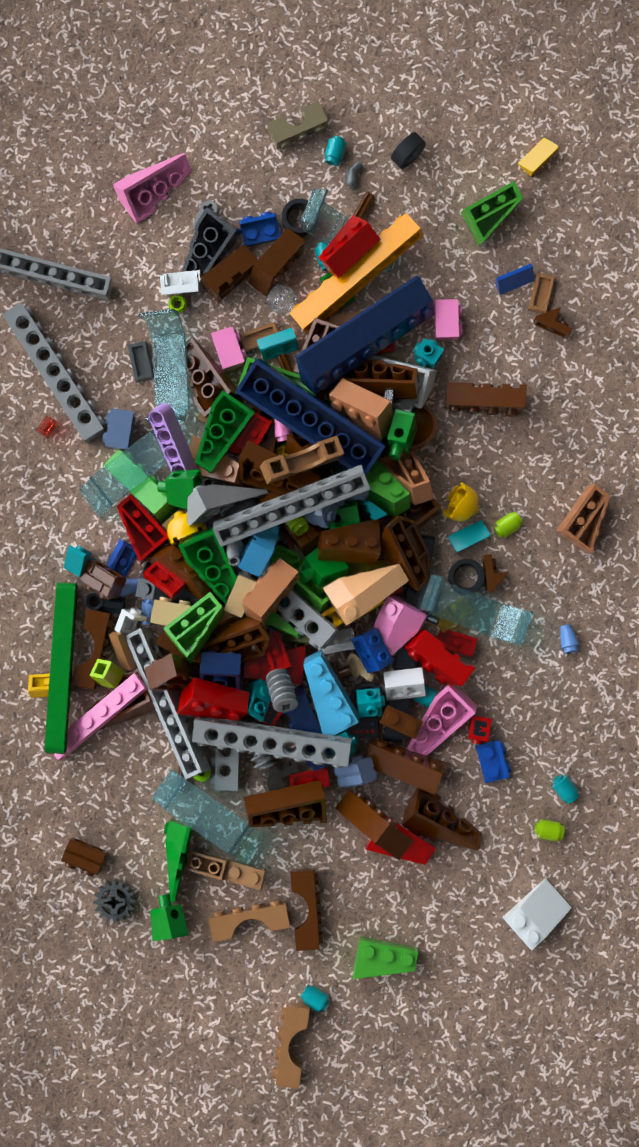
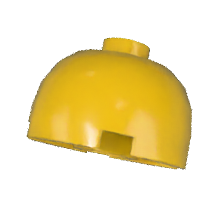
M462 482L460 483L461 486L456 485L449 493L446 500H450L447 510L443 508V515L456 522L466 521L475 516L479 511L478 494L474 489Z
M185 510L174 514L175 518L167 526V534L171 545H176L175 541L179 540L182 543L199 533V531L206 530L207 527L205 523L189 526L187 523V513H185Z

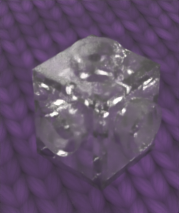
M279 282L271 289L265 304L272 308L275 313L284 316L297 305L295 300L298 294L293 292L290 287Z

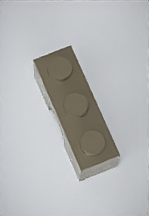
M319 101L302 108L304 121L298 126L290 125L285 116L267 123L269 134L276 149H286L297 140L299 142L305 141L309 138V135L313 133L320 134L326 130L328 119Z

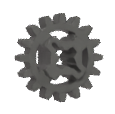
M116 879L112 881V884L106 881L105 887L102 885L99 887L101 892L94 894L98 898L93 901V904H98L95 912H101L100 918L106 916V922L111 918L113 923H116L118 918L124 921V915L130 917L131 913L129 910L135 909V906L132 905V903L137 901L136 898H132L135 891L128 890L131 886L130 884L126 887L123 886V880L119 884H117ZM110 889V895L103 897L104 893ZM119 889H120L121 891H123L126 896H123V895L119 892ZM113 897H115L117 901H121L118 902L116 906L114 905V902H110V900H112ZM127 905L126 909L119 913L120 907Z

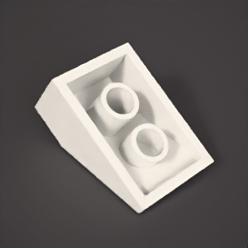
M545 878L503 916V919L532 951L549 935L572 907Z

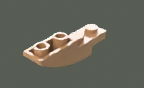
M192 850L189 853L185 869L257 890H262L267 870L253 867L250 864Z

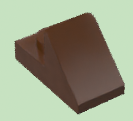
M561 307L537 315L532 323L564 339L569 337L573 329L564 321H555Z
M492 554L482 556L485 573V592L490 594L509 572L494 573L493 570H496L495 558L492 559Z

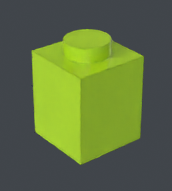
M97 659L89 676L103 687L116 689L123 677L124 671L112 661Z

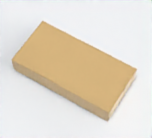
M239 573L224 611L242 618L245 612L242 604L243 598L248 592H252L255 589L257 581Z

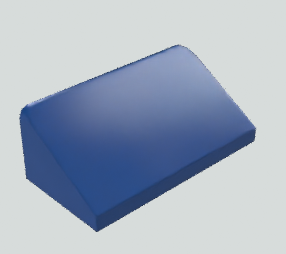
M532 264L497 277L495 285L499 294L502 295L533 282L534 272Z
M119 539L106 566L126 577L136 558L132 545Z

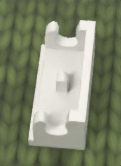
M201 270L166 273L160 276L161 295L203 291Z
M353 628L339 630L340 632L325 649L318 647V651L322 650L326 655L355 649L350 640L354 637Z
M422 667L383 672L387 701L426 696Z

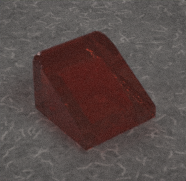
M45 416L36 431L48 438L56 427L57 422L53 418Z

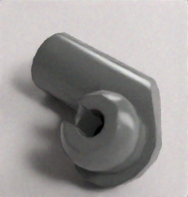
M358 161L345 173V183L352 190L359 186L356 175L363 169V166Z

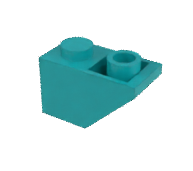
M69 545L64 569L81 577L89 560L96 561V559L91 557L92 553L81 546L77 545L74 548Z
M258 679L246 684L244 691L249 692L247 713L263 722L271 696L267 683L262 679Z

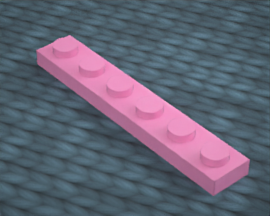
M134 673L68 728L66 754H54L57 760L62 761L147 690L138 674Z

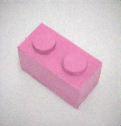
M458 299L435 300V341H458L459 335H462V324H459V317L462 316V306L458 305Z
M233 326L211 333L224 373L245 366L244 360H247L244 348L240 349L238 343L241 342L238 331L234 332Z

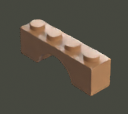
M334 436L299 452L289 455L282 454L267 459L261 464L260 468L268 485L339 460L344 455L338 437Z
M281 899L270 901V905L265 906L262 903L252 904L249 909L235 907L232 908V912L224 913V910L213 912V915L209 917L213 942L232 939L235 928L241 922L248 919L262 921L270 931L290 928L287 904L282 902Z
M287 1002L286 1007H282L280 1019H284V1025L279 1027L278 1032L281 1046L276 1047L275 1059H279L278 1067L274 1066L272 1079H276L275 1086L299 1089L302 1064L292 1057L289 1043L296 1033L307 1029L310 1007L306 1004Z

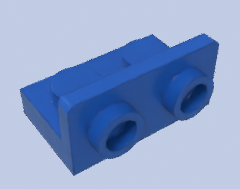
M265 212L261 216L254 218L253 216H247L239 221L240 229L243 231V242L246 247L276 241L281 235L276 213Z
M376 627L350 639L367 673L381 670L393 662Z
M494 740L483 743V745H475L485 783L504 778L508 779L511 768L509 762H505L504 754H506L504 743Z

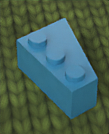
M277 525L249 536L238 568L260 577L263 570L267 571L271 563L269 559L272 558L276 549L275 546L280 538V535H278L280 526Z

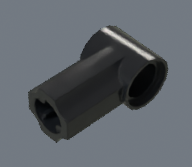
M91 593L86 597L85 603L91 610L120 615L122 609H125L126 599L110 598V600H105L99 597V594ZM94 597L100 599V604L97 607L91 605V600Z

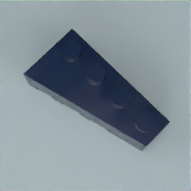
M302 685L295 687L294 693L297 697L298 707L290 712H283L285 716L289 715L291 719L288 722L290 729L323 734ZM312 745L306 746L308 751L313 752L316 750ZM327 748L325 750L326 753L332 755L330 749ZM305 760L307 767L311 766L314 772L330 765L326 763L324 765H317L313 761Z

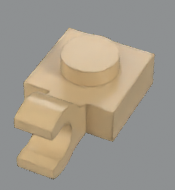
M351 652L342 667L350 665L353 677L356 679L361 675L371 682L377 676L375 672L367 673L359 656L354 652Z

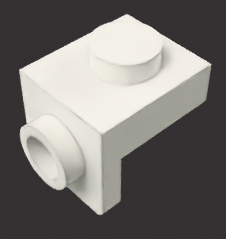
M137 608L122 609L115 630L120 633L130 634L135 631L138 621H146L147 617L141 614L142 611Z

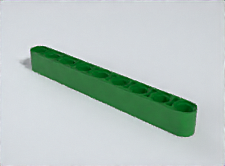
M57 582L44 746L45 754H66L77 611V583Z

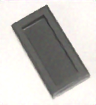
M147 342L129 344L128 350L135 382L154 379Z

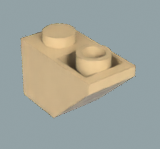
M160 597L159 600L154 599L150 623L167 626L189 609L191 602L179 600V604L172 603L170 598Z

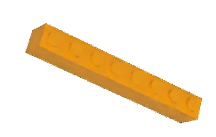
M407 213L399 216L394 221V224L380 233L379 237L381 240L339 279L332 276L330 279L324 280L316 291L309 293L307 298L301 304L295 305L289 314L308 335L314 318L323 321L329 318L424 236L421 228Z

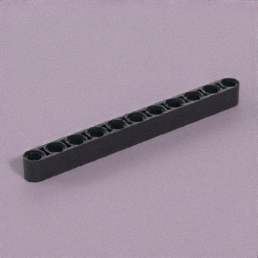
M421 535L429 551L431 567L435 537ZM428 583L420 591L414 590L407 584L406 602L424 611ZM406 645L396 653L397 658L395 659L394 671L415 668L416 661L408 655L409 652L404 648ZM410 698L389 700L388 705L407 714ZM385 726L383 740L402 744L404 734Z

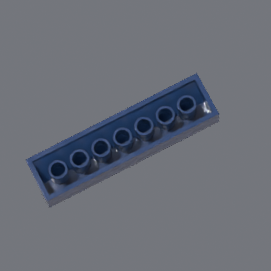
M415 276L297 354L296 361L301 382L316 395L382 349H385L388 345L431 318L435 314L433 299L420 277Z
M255 359L235 391L313 445L322 440L337 436L344 455L337 461L348 469L362 465L366 476L388 446V444L262 359Z

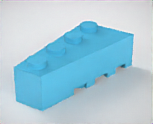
M320 650L306 657L303 666L322 733L336 735L359 723L358 712L324 652Z

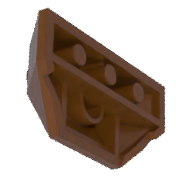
M396 516L384 528L380 545L390 565L400 564L409 580L406 583L414 590L420 591L431 580L429 574V551L415 521L402 516Z
M181 543L161 546L147 557V561L151 564L158 561L186 582L184 589L199 600L209 592L213 596L215 595L208 584L186 563L179 548Z
M245 617L215 628L198 655L201 658L202 652H234L241 654V662L244 663L265 655L270 635L260 621Z

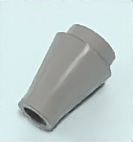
M241 540L225 545L228 563L232 566H237L240 563L244 551V544Z

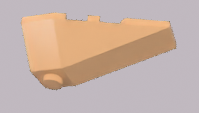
M394 564L369 572L340 577L323 587V590L342 622L348 625L367 613L409 580L400 564Z

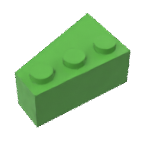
M378 460L366 476L371 489L368 491L369 495L365 500H369L384 512L396 517L410 509V493Z
M360 936L352 974L353 979L413 972L416 968L419 951L417 947Z

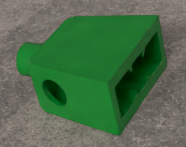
M396 409L387 439L390 458L400 460L402 453H409L417 432L415 413Z
M201 470L173 471L165 481L158 482L157 490L167 494L169 505L187 509L188 496L195 487L203 485Z
M357 500L344 502L343 506H340L336 512L340 517L330 522L329 527L334 529L361 523Z
M316 548L305 558L303 563L304 571L299 573V577L303 583L312 580L317 587H322L340 577L347 576L349 566L345 562L318 560V548Z
M170 894L158 896L160 908L151 909L150 911L152 941L188 936L182 906L180 904L171 905Z

